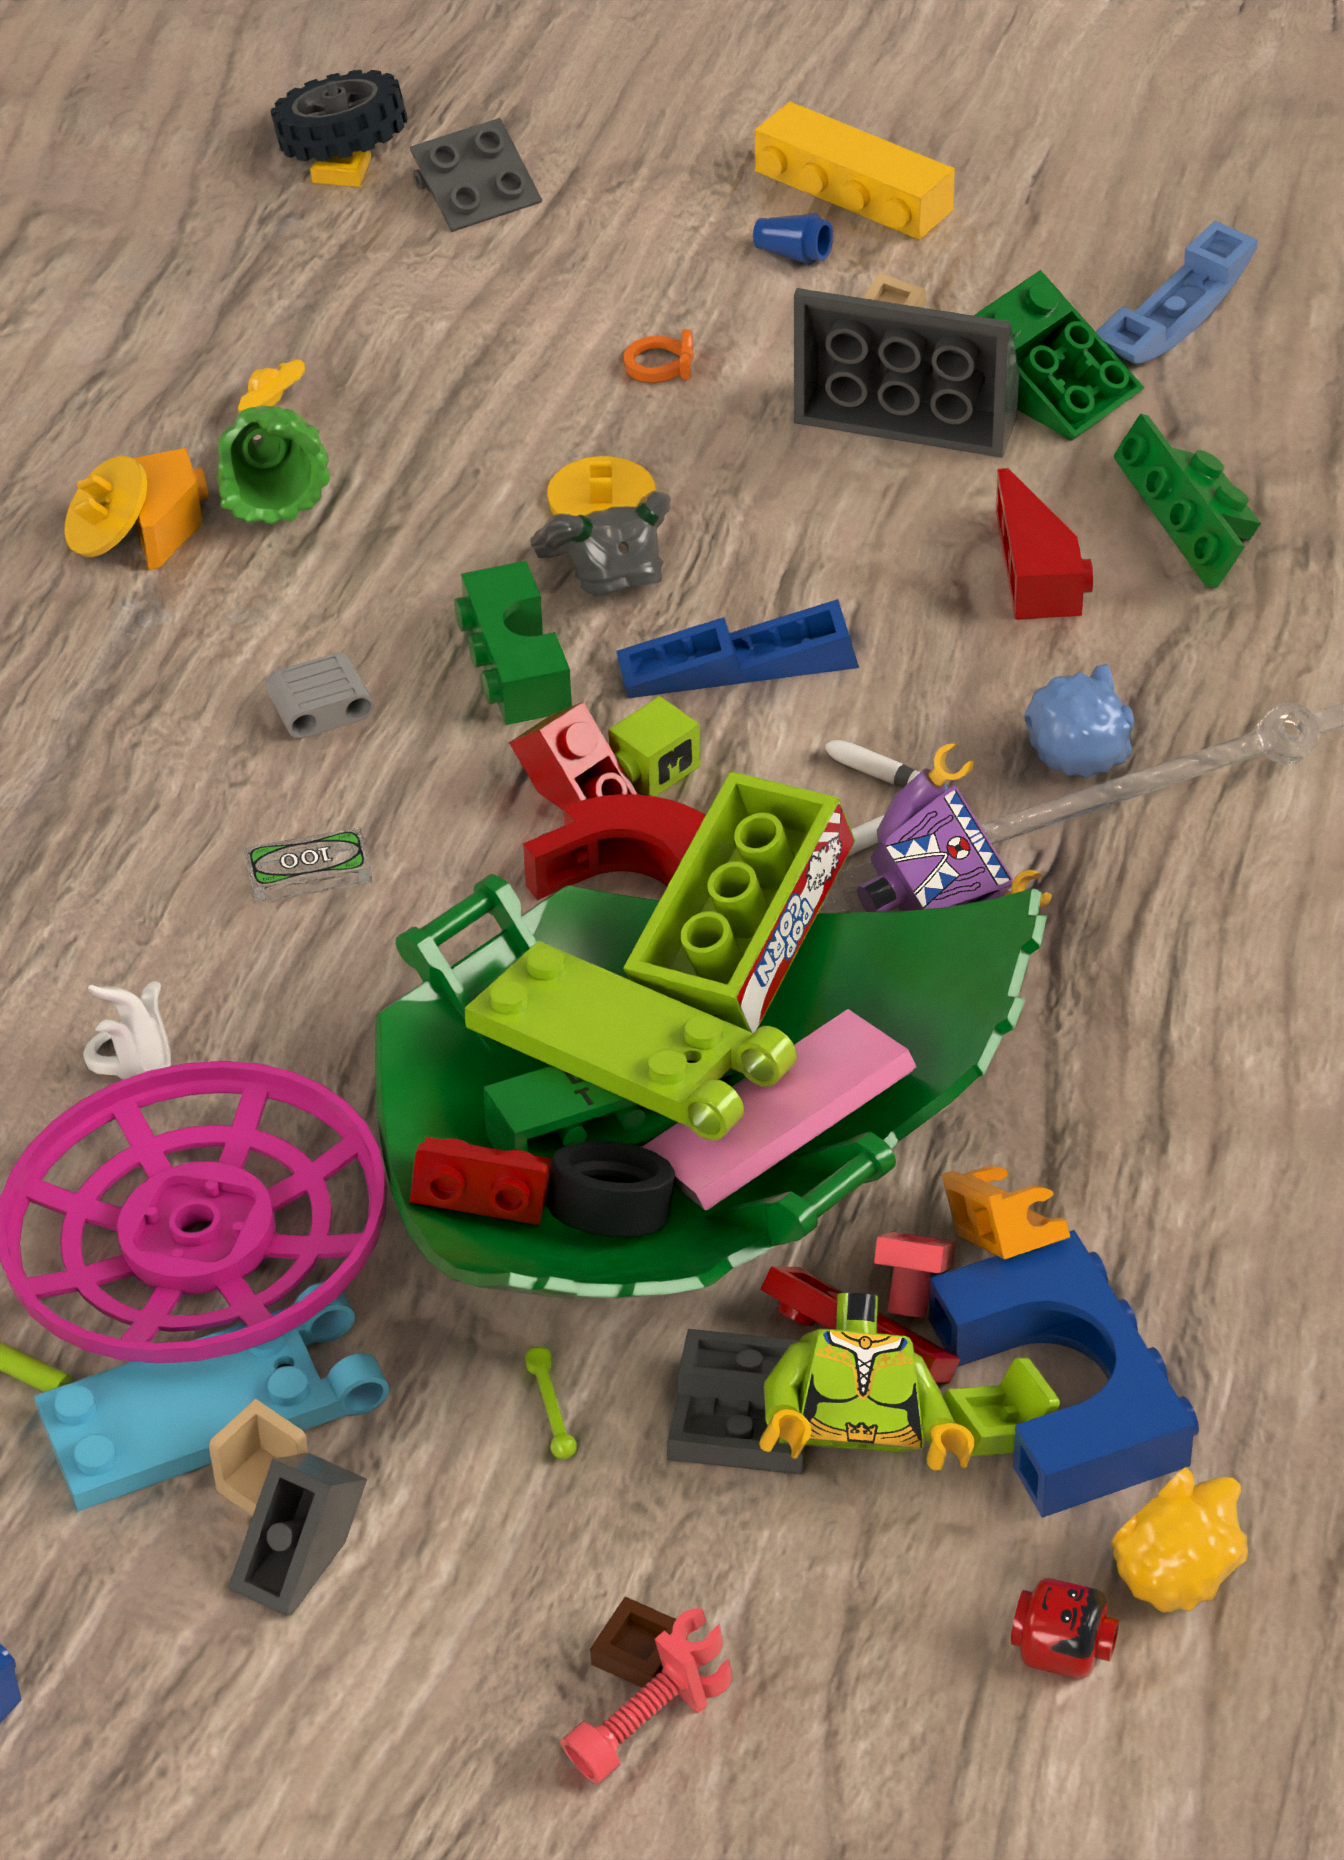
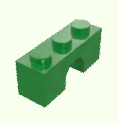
M527 561L462 573L463 597L454 599L457 622L461 632L470 630L471 634H468V645L475 668L484 667L482 683L486 700L489 705L498 704L505 725L548 717L551 714L571 707L570 668L556 633L543 634L541 596Z

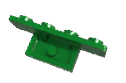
M1140 413L1116 450L1114 459L1205 586L1217 588L1245 548L1239 538L1250 541L1261 522L1247 505L1249 499L1245 493L1233 486L1223 473L1224 465L1219 459L1203 450L1191 453L1172 448L1151 418Z

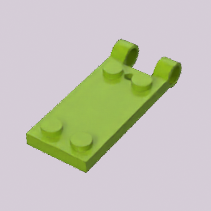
M540 941L533 945L465 1007L466 1028L684 1124L700 1137L711 1141L720 1140L744 1114L743 1102L738 1093L730 1085L719 1080L730 1068L743 1073L750 1081L757 1085L770 1087L775 1085L795 1065L797 1060L794 1044L786 1034L777 1028L762 1026L754 1033ZM688 1060H695V1061H697V1062H695V1063H688L687 1061H688Z

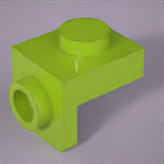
M1015 1358L1000 1385L947 1389L943 1396L955 1423L967 1428L974 1437L975 1445L971 1457L1014 1453L1015 1425L1055 1412L1060 1405L1059 1398L1029 1358Z

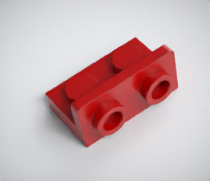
M426 1137L425 1142L418 1145L415 1153L410 1203L540 1225L547 1199L552 1159L534 1156L523 1150L505 1151L471 1145L459 1139L442 1140Z

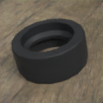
M615 1141L572 1143L557 1150L551 1161L546 1205L551 1215L566 1226L586 1233L608 1237H635L650 1234L664 1227L668 1221L675 1171L667 1159L654 1151L637 1145Z

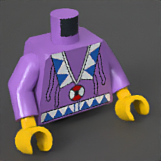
M959 743L946 744L939 748L934 757L935 768L932 770L928 768L922 770L893 797L877 828V838L880 845L870 856L871 863L879 876L857 888L859 900L866 912H888L897 906L900 911L942 908L995 899L1024 891L1028 882L1043 876L1038 871L1025 870L1017 874L1013 880L956 785L946 790L944 783L947 780L962 779L973 770V760L967 762L957 773L951 772L946 767V755L955 749ZM1048 892L1041 894L1039 909L1049 904L1052 894Z

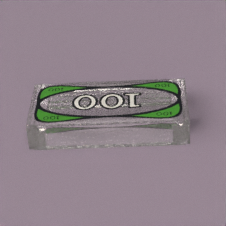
M361 827L244 847L245 863L254 903L372 883L371 866Z

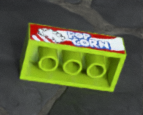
M730 771L623 967L628 979L707 1014H716L719 1019L754 1033L758 1029L856 841L840 798Z

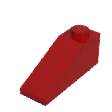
M1009 468L997 469L996 516L1015 620L1082 616L1083 594L1093 591L1091 559H1082L1078 537Z

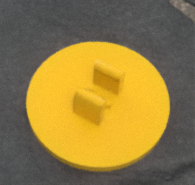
M129 456L110 458L96 467L85 479L77 482L78 490L67 511L64 533L70 549L83 557H96L116 546L130 531L142 510L147 493V474L144 467Z
M594 456L574 461L561 468L549 482L547 498L549 508L554 516L558 514H570L573 516L581 514L585 516L593 511L605 510L610 507H637L640 499L646 496L647 493L656 491V487L649 472L637 463L619 457Z

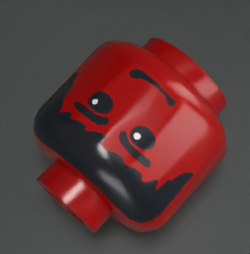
M1045 1578L1039 1581L1033 1592L1027 1590L1021 1592L1011 1631V1645L1020 1647L1022 1661L1031 1668L1076 1679H1084L1092 1673L1097 1659L1111 1661L1118 1635L1119 1619L1107 1617L1108 1603L1106 1596L1101 1591L1061 1580Z

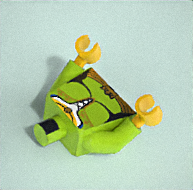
M866 1293L838 1294L836 1330L817 1329L802 1335L799 1342L788 1347L764 1382L765 1418L768 1426L761 1436L759 1445L766 1452H771L778 1438L779 1443L791 1446L792 1453L790 1456L792 1459L798 1458L805 1445L907 1453L924 1448L925 1439L926 1442L931 1443L926 1457L927 1465L930 1469L937 1471L942 1470L946 1459V1451L954 1453L960 1461V1466L966 1468L975 1445L971 1432L964 1426L955 1423L944 1397L922 1356L913 1351V1343L910 1337L877 1334V1295Z

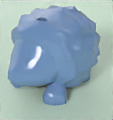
M1108 664L1096 666L1090 677L1082 672L1073 676H1058L1051 679L1046 686L1035 690L1024 718L1029 730L1030 744L1037 750L1039 760L1045 762L1049 768L1054 771L1062 770L1067 776H1081L1087 779L1092 775L1108 772L1113 766L1126 762L1127 757L1131 755L1130 733L1134 728V718L1131 708L1128 705H1124L1119 696L1114 692V683Z

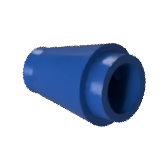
M817 213L759 218L754 226L753 242L756 248L765 249L766 251L812 265L816 260L824 261L829 256L833 243V229L831 223L828 220L821 219Z

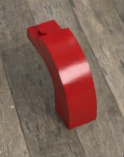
M639 794L606 795L564 806L563 827L523 843L526 887L537 900L554 894L567 885L572 886L599 874L618 871L644 874L660 881L667 887L706 815L673 800Z

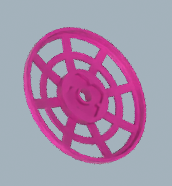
M234 1061L184 1063L150 1070L115 1082L82 1099L54 1119L28 1145L12 1168L0 1196L1 1265L14 1296L28 1314L56 1337L85 1351L118 1360L156 1364L195 1362L235 1354L274 1340L305 1323L333 1302L361 1272L377 1245L386 1217L387 1183L380 1150L366 1122L347 1101L324 1085L295 1072L259 1063ZM242 1094L232 1126H193L154 1136L140 1108L156 1102L189 1095ZM267 1099L285 1102L313 1114L333 1128L343 1140L312 1162L306 1154L289 1142L258 1130ZM116 1119L130 1147L119 1152L100 1166L83 1183L77 1194L43 1181L49 1169L73 1145L95 1129ZM224 1147L218 1162L200 1161L172 1167L165 1156L172 1152L192 1148ZM250 1151L279 1162L290 1170L293 1175L266 1190L258 1178L243 1168ZM357 1158L364 1171L369 1193L368 1221L363 1233L329 1235L331 1231L332 1207L325 1181ZM139 1166L142 1167L148 1179L131 1193L122 1207L99 1201L115 1182ZM308 1194L313 1211L309 1236L275 1234L274 1212ZM30 1202L65 1215L60 1245L66 1271L27 1278L23 1269L20 1240L23 1219ZM200 1221L211 1223L209 1227L200 1232L187 1233L182 1231L195 1226ZM86 1223L117 1231L122 1255L85 1266L82 1254V1240ZM265 1257L297 1259L279 1280L257 1295L254 1294L243 1279L256 1269ZM348 1257L326 1282L300 1302L274 1316L266 1309L297 1287L313 1269L318 1259ZM134 1275L138 1280L155 1290L143 1310H138L115 1300L99 1286ZM218 1290L230 1306L222 1310L203 1314L170 1315L183 1294H201ZM79 1292L85 1301L102 1314L131 1326L120 1339L91 1332L57 1316L43 1305L39 1299ZM241 1320L246 1326L232 1333L194 1341L151 1342L159 1331L204 1330L227 1325Z

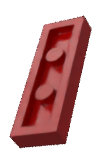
M770 1267L760 1290L780 1301L777 1308L780 1313L807 1326H813L816 1321L828 1329L836 1330L837 1295L844 1292L800 1267ZM877 1311V1334L910 1337L913 1343V1351L922 1356L935 1382L950 1383L961 1358Z

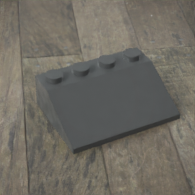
M796 288L794 293L795 424L1003 457L1017 419L1019 373L1011 321Z

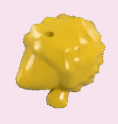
M1185 1467L1158 1493V1496L1154 1497L1114 1535L1115 1538L1111 1544L1114 1547L1113 1557L1117 1562L1118 1573L1129 1586L1134 1597L1150 1602L1163 1613L1173 1612L1178 1609L1191 1611L1199 1603L1210 1601L1216 1596L1220 1584L1236 1568L1247 1561V1535L1240 1529L1237 1516V1501L1241 1493V1485L1238 1481L1226 1476L1200 1482L1194 1486V1473Z

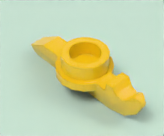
M293 359L291 362L279 364V370L269 367L255 370L248 381V393L241 397L238 405L239 413L251 407L275 405L280 400L283 391L299 380L305 373V363L300 359Z

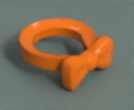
M689 329L682 330L681 341L666 336H650L634 341L626 348L623 355L626 373L631 378L646 383L665 382L678 376L682 380H689L691 377V362L694 358L692 331ZM655 348L665 349L680 355L679 359L664 366L654 368L644 367L635 361L636 356L641 352Z

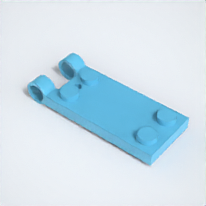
M324 1282L312 1285L304 1290L296 1299L295 1304ZM343 1291L333 1302L305 1323L274 1340L235 1354L195 1362L156 1364L132 1361L35 1395L34 1398L40 1419L77 1512L212 1464L209 1450L210 1440L254 1399H257L303 1431L347 1415L364 1414L380 1406L389 1394V1385L374 1356L366 1353L347 1356L331 1368L328 1377L320 1379L305 1347L315 1342L324 1343L338 1339L353 1326L355 1313L345 1292ZM287 1308L272 1312L271 1314L274 1316ZM241 1323L195 1340L232 1333L246 1326ZM283 1364H290V1365H292V1366H284V1367L278 1368L279 1366H281V1365H283Z

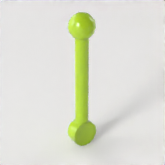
M534 1347L528 1350L525 1355L526 1368L528 1372L536 1375L554 1436L550 1444L551 1452L556 1458L567 1460L576 1453L577 1443L573 1436L566 1432L549 1374L552 1368V1354L545 1347Z

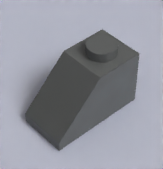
M311 1453L272 1459L228 1589L285 1616L292 1615L345 1544L367 1479Z

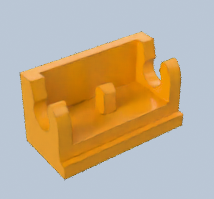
M992 1165L964 1174L954 1170L942 1174L956 1235L1004 1260L1070 1237L1067 1220L1063 1218L1049 1219L1028 1209L1032 1203L1036 1201L1044 1202L1053 1196V1192L1045 1187L1034 1185L1009 1193L989 1183L995 1180L1001 1181L1009 1175L1007 1170Z

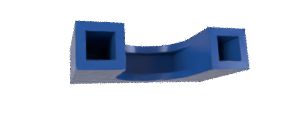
M1075 1230L1069 1231V1238L1005 1260L996 1255L930 1277L928 1320L945 1350L961 1358L957 1367L1019 1346L1050 1343L1066 1346L1083 1353L1102 1369L1108 1379L1107 1384L1097 1394L1083 1402L1015 1425L1013 1468L1042 1518L1189 1467L1191 1465L1193 1437L1199 1432L1197 1416L1190 1401L1184 1396L1178 1398L1168 1381L1167 1369L1159 1351L1154 1347L1147 1348L1138 1333L1137 1321L1131 1306L1125 1299H1117L1108 1284L1107 1272L1100 1256L1094 1251L1090 1253L1087 1251Z

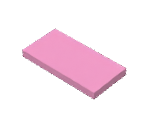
M847 1009L794 1045L797 1052L796 1063L775 1085L763 1087L745 1077L732 1086L743 1102L744 1114L720 1140L711 1141L697 1135L690 1127L678 1122L642 1148L654 1151L667 1159L675 1171L674 1186L702 1209L709 1210L914 1071L913 1069L916 1068V1065L909 1050Z

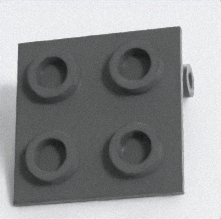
M501 118L410 146V151L419 169L413 171L415 184L419 190L427 188L432 193L451 232L542 203V198Z

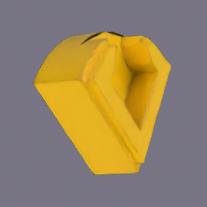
M361 150L352 152L353 156L339 159V156H334L328 161H315L310 168L312 183L361 187L371 160L370 150L366 152Z

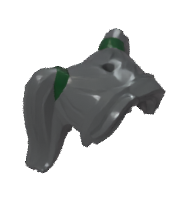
M652 491L640 499L637 507H610L605 510L593 511L585 516L581 514L578 516L570 514L552 516L530 538L531 546L534 547L538 558L556 557L570 553L576 568L575 577L581 581L580 587L589 594L608 593L628 588L631 585L656 584L662 581L661 568L663 565V560L659 557L657 529L671 509V499L668 494ZM622 543L627 546L626 553L619 551V544Z

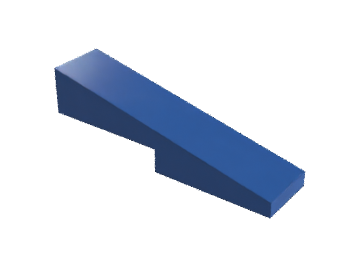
M838 599L731 633L729 632L725 617L616 651L629 698L859 668Z

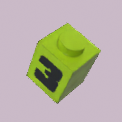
M661 696L656 697L608 729L611 750L634 789L642 795L656 797L701 767L700 724Z

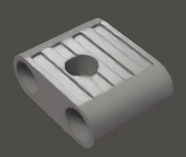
M343 653L330 654L273 672L265 683L266 691L289 734L295 738L309 737L367 718L374 709V701L351 659Z

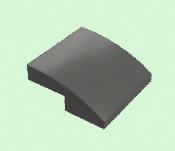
M688 1329L678 1371V1395L667 1440V1460L802 1474L807 1449L806 1445L797 1459L791 1458V1446L779 1443V1438L771 1452L762 1450L759 1445L761 1436L768 1426L765 1418L764 1382L788 1347L800 1340Z

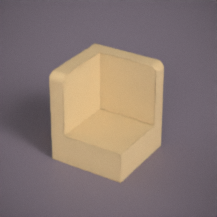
M254 1399L209 1442L216 1492L253 1516L272 1459L309 1453L304 1431L257 1399Z

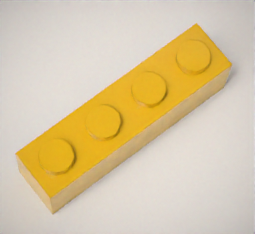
M789 101L755 129L756 172L918 240L954 210L955 168Z

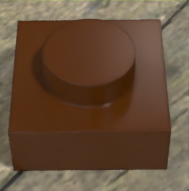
M625 1596L590 1648L591 1665L639 1687H646V1684L651 1682L652 1678H656V1675L661 1673L663 1669L655 1638L664 1630L671 1635L676 1619Z

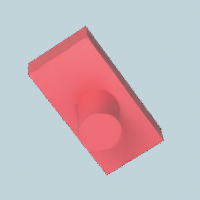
M893 1231L877 1237L874 1264L893 1266L887 1312L911 1317H927L930 1277H932L933 1273H942L953 1267L956 1241Z

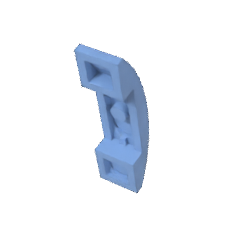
M1214 221L1185 248L1184 265L1135 311L1122 306L1096 333L1117 356L1134 364L1152 360L1166 353L1197 329L1221 303L1250 262L1257 249L1258 240Z

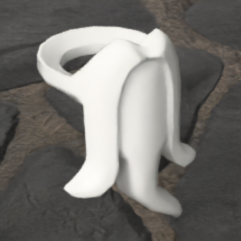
M153 981L143 989L141 1000L131 992L119 987L89 985L88 990L93 996L101 1000L110 1001L116 1005L121 1021L105 1019L96 1027L95 1031L100 1033L86 1044L83 1052V1057L89 1070L96 1074L116 1075L124 1080L150 1070L171 1066L168 1036L158 1008V997L161 990L159 982ZM112 1038L117 1055L109 1057L97 1054L99 1047Z

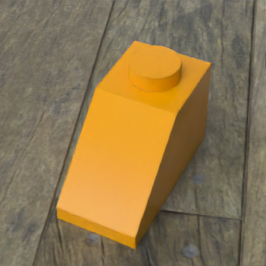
M186 448L133 458L144 467L147 474L146 498L134 524L149 570L160 568L203 523L200 501L209 499L207 483L203 468L193 469Z

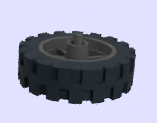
M362 70L349 71L346 75L335 73L327 75V79L318 81L314 79L304 83L305 87H295L286 93L287 97L279 98L274 103L275 108L271 109V116L280 150L284 151L287 157L292 158L296 156L297 160L308 161L311 158H316V161H328L334 156H339V159L353 156L352 152L359 150L362 152L369 151L375 148L374 144L379 142L386 143L393 138V133H400L404 128V123H407L408 120L399 81L394 79L392 74L385 73L382 75L381 71L370 70L367 73H362Z

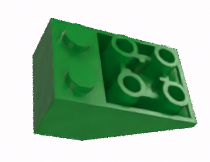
M1041 270L973 315L1011 321L1019 373L1017 410L1071 441L1145 388Z

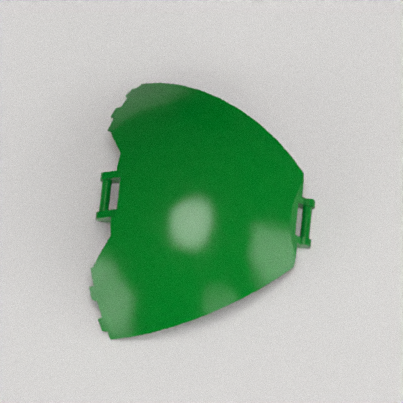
M488 875L474 885V893L422 928L411 927L397 936L395 944L400 956L409 966L416 969L423 982L376 1014L374 1056L376 1110L382 1156L393 1199L407 1232L428 1262L453 1280L480 1288L563 1299L659 1296L703 1289L715 1284L733 1268L764 1255L774 1246L801 1240L817 1227V1218L864 1183L879 1180L895 1168L896 1159L892 1149L896 1144L952 1103L978 1077L984 1076L1003 1035L1015 1028L1026 998L1018 997L1029 957L1041 947L1047 915H1038L1042 891L1031 888L995 899L942 908L891 912L818 913L758 1028L762 1026L777 1028L786 1034L795 1045L849 1009L907 1048L915 1062L916 1068L709 1210L702 1209L677 1187L673 1186L670 1215L664 1227L653 1233L635 1237H608L586 1233L566 1226L551 1215L546 1203L540 1225L410 1203L415 1153L418 1145L424 1143L426 1137L442 1140L459 1139L471 1145L494 1148L485 1135L484 1086L551 1066L466 1028L465 1007L538 941L628 979L623 967L660 901L567 885L522 914L521 902L509 882L497 875ZM487 913L493 915L502 932L450 967L438 946ZM655 1138L645 1140L633 1145L643 1147Z

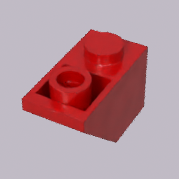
M584 702L551 714L509 742L538 793L561 810H563L564 806L594 797L637 794Z

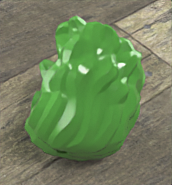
M261 405L241 411L236 418L235 424L226 428L220 436L218 443L220 459L217 483L219 485L221 508L230 510L233 517L244 520L246 523L263 521L266 524L272 525L281 520L292 522L297 518L299 511L312 509L322 497L321 488L327 486L331 479L327 468L329 458L324 445L321 443L320 431L308 424L303 417H299L293 410L282 409L279 406ZM256 435L262 436L258 440L253 439V437Z

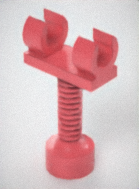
M695 1608L683 1612L675 1620L671 1635L664 1630L655 1638L663 1666L661 1673H658L656 1678H652L651 1682L646 1684V1687H642L640 1692H636L635 1696H632L630 1701H626L624 1706L619 1708V1711L616 1710L614 1716H609L608 1720L603 1722V1725L593 1727L588 1722L582 1721L560 1740L561 1746L569 1759L594 1784L599 1785L620 1766V1760L616 1754L619 1744H623L625 1739L630 1738V1734L633 1735L635 1730H639L641 1725L646 1723V1720L649 1721L651 1719V1715L654 1716L657 1714V1711L662 1709V1706H666L667 1701L670 1702L673 1697L679 1695L691 1708L699 1713L708 1705L706 1698L718 1696L730 1686L732 1669L729 1658L711 1676L702 1677L699 1676L698 1672L701 1666L713 1660L722 1649L723 1636L720 1624L711 1630L703 1641L690 1642L686 1640L690 1633L697 1631L706 1623L703 1609Z

